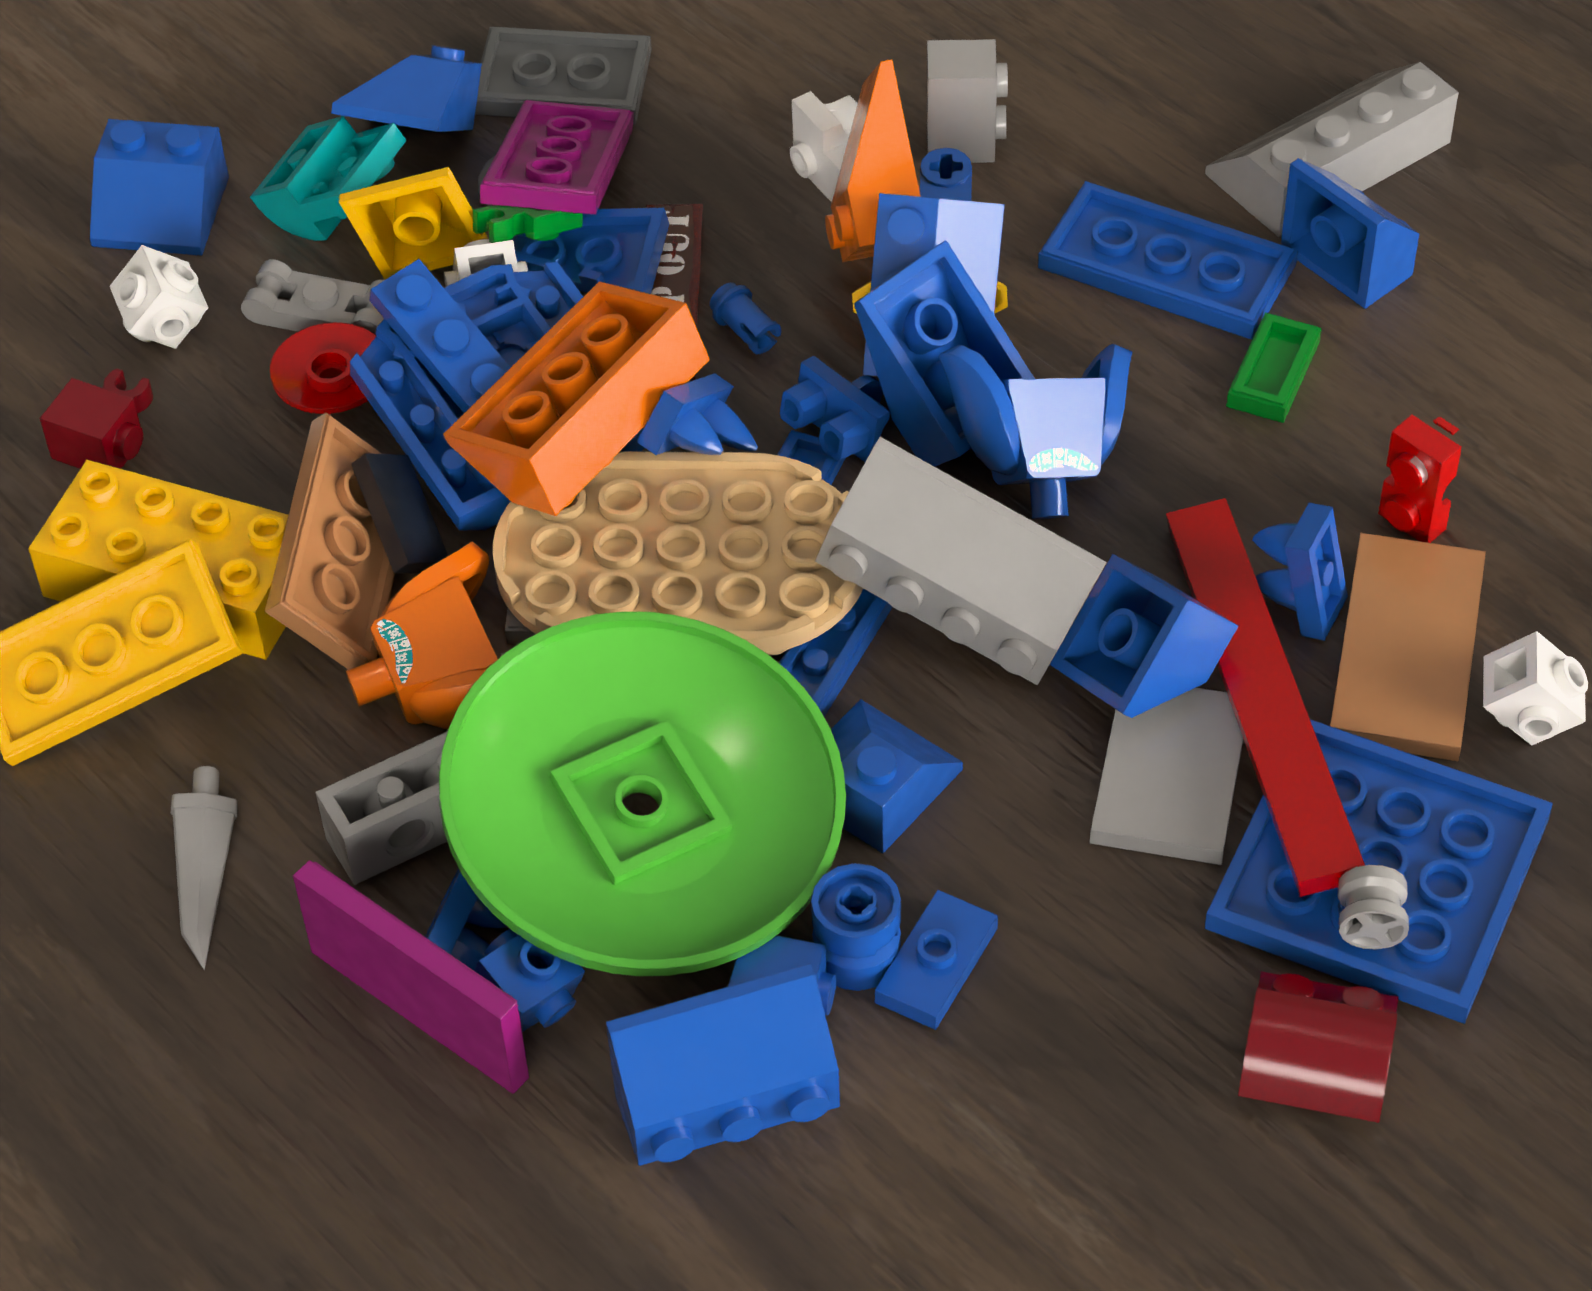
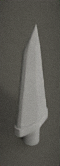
M201 766L193 771L192 793L173 794L170 812L173 815L181 935L204 971L234 820L237 819L238 801L236 799L218 795L220 773L211 766Z

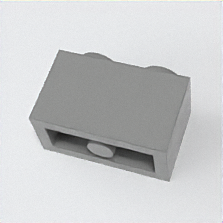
M996 39L927 40V154L935 149L953 148L965 153L971 163L995 162V139H1006V105H996L997 97H1007L1008 67L1007 63H996Z

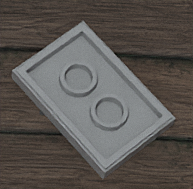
M1194 688L1133 718L1115 709L1091 826L1090 844L1222 865L1243 745V736L1227 692Z

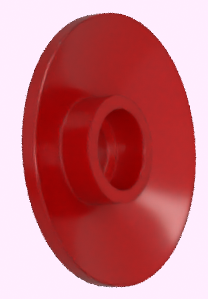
M340 322L317 324L296 332L278 347L272 357L270 377L275 392L288 405L298 410L315 414L344 412L364 404L368 400L350 376L349 362L356 353L361 356L375 339L376 335L363 327Z

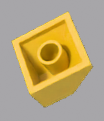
M449 167L354 190L339 196V204L385 280L417 259H420L429 271L451 266L454 261V248L463 247L472 241L488 239L485 232L480 234L473 232V210Z

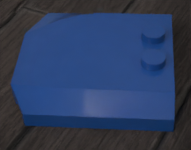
M558 262L544 263V271L513 272L511 264L491 265L444 288L510 367L583 298V295ZM383 319L376 328L375 339L363 354L359 356L356 353L350 360V376L401 449L409 456L411 463L458 530H487L497 525L501 515L511 501L447 443L443 435L464 413L388 322ZM643 429L620 452H641L645 447L637 443V440Z

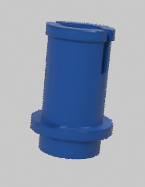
M733 282L726 283L711 297L709 306L715 322L722 326L728 325L748 345L754 354L765 353L776 344L777 340L767 331L778 337L781 335V326L752 301V292L746 286H737Z

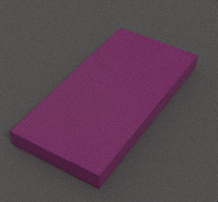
M532 100L524 101L480 184V203L596 215L633 131V112L625 109Z
M309 860L293 875L311 952L512 1094L529 1079L516 999L317 862Z

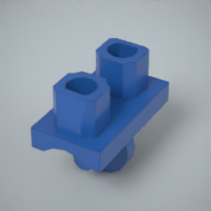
M812 356L801 362L798 383L783 392L779 414L781 419L795 430L810 423L819 427V442L823 451L837 462L852 454L866 462L879 437H881L885 425L889 421L890 411L880 404L883 390L880 382L873 376L863 375L850 382L818 358Z

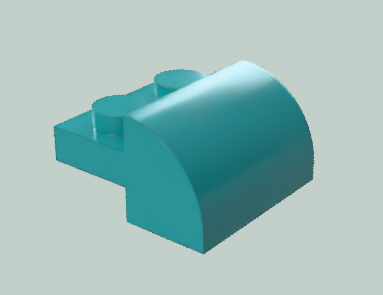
M344 116L308 125L253 192L250 199L269 220L283 230L308 240H327L342 219L348 218L339 204L340 194L370 187L374 182L387 175L395 165L393 157L407 140L394 123L358 133L355 132Z

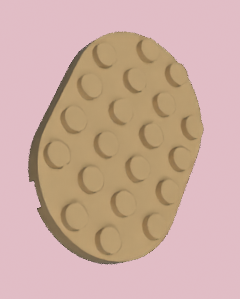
M619 452L612 462L604 467L575 496L572 503L565 507L557 516L510 502L500 517L493 539L494 568L500 594L512 614L535 634L573 619L596 614L655 612L699 620L719 627L750 642L768 655H777L790 648L802 645L831 629L852 609L863 591V588L857 584L839 578L831 570L815 562L829 528L849 492H839L835 487L822 480L821 470L809 464L784 456L766 453L722 452L721 455H707L697 452H664L655 455L652 452Z

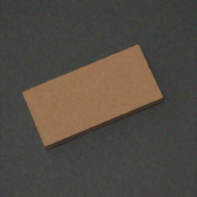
M324 413L311 422L265 612L349 670L377 659L378 652L370 626L374 620L380 618L390 600L395 573L392 570L351 465L365 453H381L328 413Z
M1360 533L1331 727L1409 754L1459 761L1486 551Z

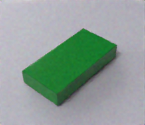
M1265 312L1228 391L1226 407L1284 423L1320 343L1322 328Z

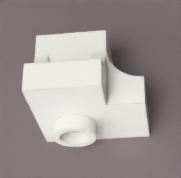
M810 91L792 99L793 147L790 148V158L797 173L803 178L808 177L832 202L858 103L848 95L835 102L823 104Z

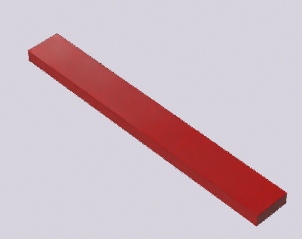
M1223 498L1166 513L1168 530L1192 597L1238 625L1217 666L1299 895L1302 897L1337 888L1339 879L1345 872L1355 867L1365 866L1227 500Z

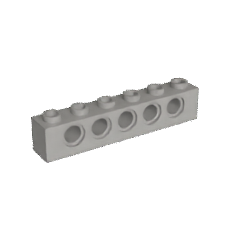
M448 731L315 792L326 840L354 885L447 842L439 807V772L442 750Z

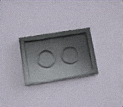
M490 27L481 59L482 67L475 115L516 117L523 102L532 100L630 110V112H633V124L636 125L652 52L651 36Z

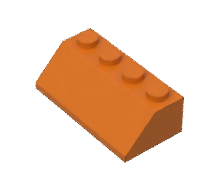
M599 281L443 435L447 443L512 503L557 516L565 507L572 503L575 496L604 467L612 462L614 457L645 427L663 391L688 383L710 358L685 302Z

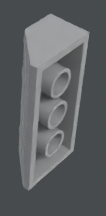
M1421 62L1377 73L1208 164L1205 169V175L1279 238L1282 236L1290 163L1298 158L1335 174L1353 188L1364 191L1450 143L1459 92Z
M879 437L832 522L815 562L831 570L839 578L857 584L861 588L887 601L893 608L914 616L941 631L952 641L966 645L1000 664L1006 671L1020 675L1036 685L1039 684L1107 563L882 437Z

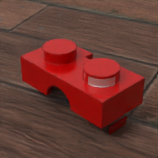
M1411 414L1391 433L1386 466L1390 468L1391 474L1383 481L1378 514L1387 519L1394 528L1401 532H1406L1420 542L1431 543L1447 527L1451 500L1446 498L1442 501V497L1447 486L1456 477L1462 446ZM1442 417L1433 420V423L1452 435L1459 430V428Z

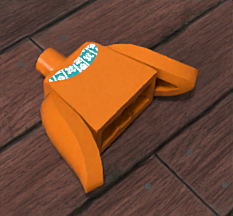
M473 541L411 579L388 602L380 618L374 620L370 630L379 658L346 671L359 707L394 693L408 723L415 725L426 723L439 728L449 729L459 705L470 688L486 669L498 660L471 603L486 576L489 565V555Z

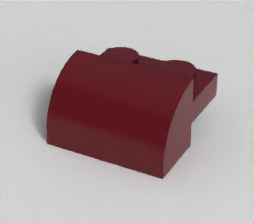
M1261 971L1253 1005L1238 1096L1379 1123L1393 1047L1399 997L1382 994L1374 989L1363 986L1349 988L1311 981L1298 974L1287 973L1279 975Z

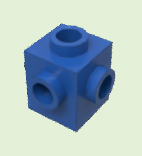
M511 929L498 936L486 948L484 952L486 956L478 961L474 970L517 1000L522 1032L537 1022H540L546 1028L564 1017L576 1004L573 994L585 973V970L580 965L560 959L534 946Z

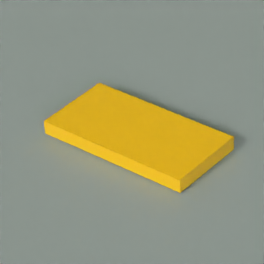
M191 538L0 631V751L4 761L11 766L19 764L243 654L199 546Z

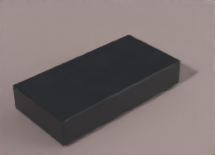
M365 453L351 464L394 573H421L448 556L408 455Z

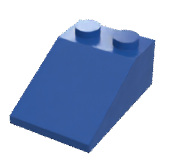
M947 240L936 245L854 303L892 420L915 456L934 467L960 457L971 449L958 418L949 383L939 358L940 353L957 345H963L976 352L988 363L1001 381L1007 379H1035Z

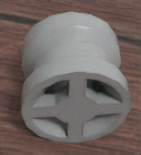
M1365 865L1355 867L1340 877L1338 882V899L1345 908L1339 916V933L1344 941L1352 946L1363 949H1383L1401 943L1407 937L1409 917L1405 909L1401 907L1406 902L1408 894L1407 881L1403 874L1383 865Z

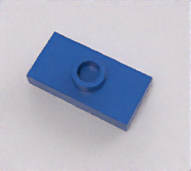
M937 890L876 987L875 1003L936 1030L997 931L998 915Z

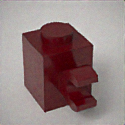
M118 368L106 376L102 388L71 378L39 418L51 459L79 469L82 468L86 460L121 469L128 460L133 459L138 454L144 440L138 413L147 409L153 400L150 380L143 377L135 388L125 391L127 385L123 370Z

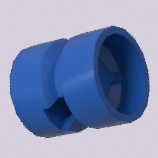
M856 863L838 866L824 874L814 887L811 899L813 943L826 945L827 973L836 974L837 987L855 991L875 988L901 949V897L897 884L887 873L874 866Z

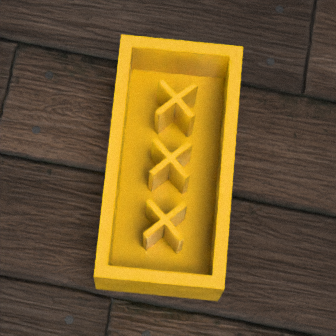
M86 460L28 548L43 597L61 602L191 538L199 546L243 654L267 660L286 627L267 614L265 609L288 514Z

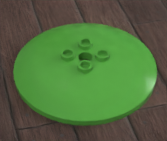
M655 612L596 614L561 623L525 639L487 668L470 688L449 726L442 750L439 772V807L443 830L452 856L475 895L501 922L534 946L571 963L612 974L671 976L693 973L720 966L766 944L785 930L811 902L815 885L831 869L839 847L845 820L846 789L839 749L827 721L805 688L787 669L750 642L719 627L672 614ZM644 793L651 796L657 802L659 808L652 814L641 816L628 811L622 801L628 795Z

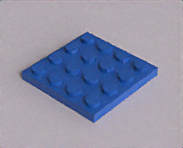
M1310 719L1365 865H1383L1393 868L1403 874L1407 881V899L1401 907L1405 909L1409 917L1408 935L1401 943L1383 949H1363L1352 946L1344 941L1339 933V916L1345 907L1342 906L1338 899V887L1300 897L1264 795L1206 913L1205 929L1356 985L1374 989L1379 993L1398 996L1400 1001L1465 1024L1549 821L1553 803Z

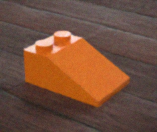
M892 59L881 61L863 82L831 203L832 214L825 216L826 232L832 250L840 248L842 262L874 256L879 193L920 196Z

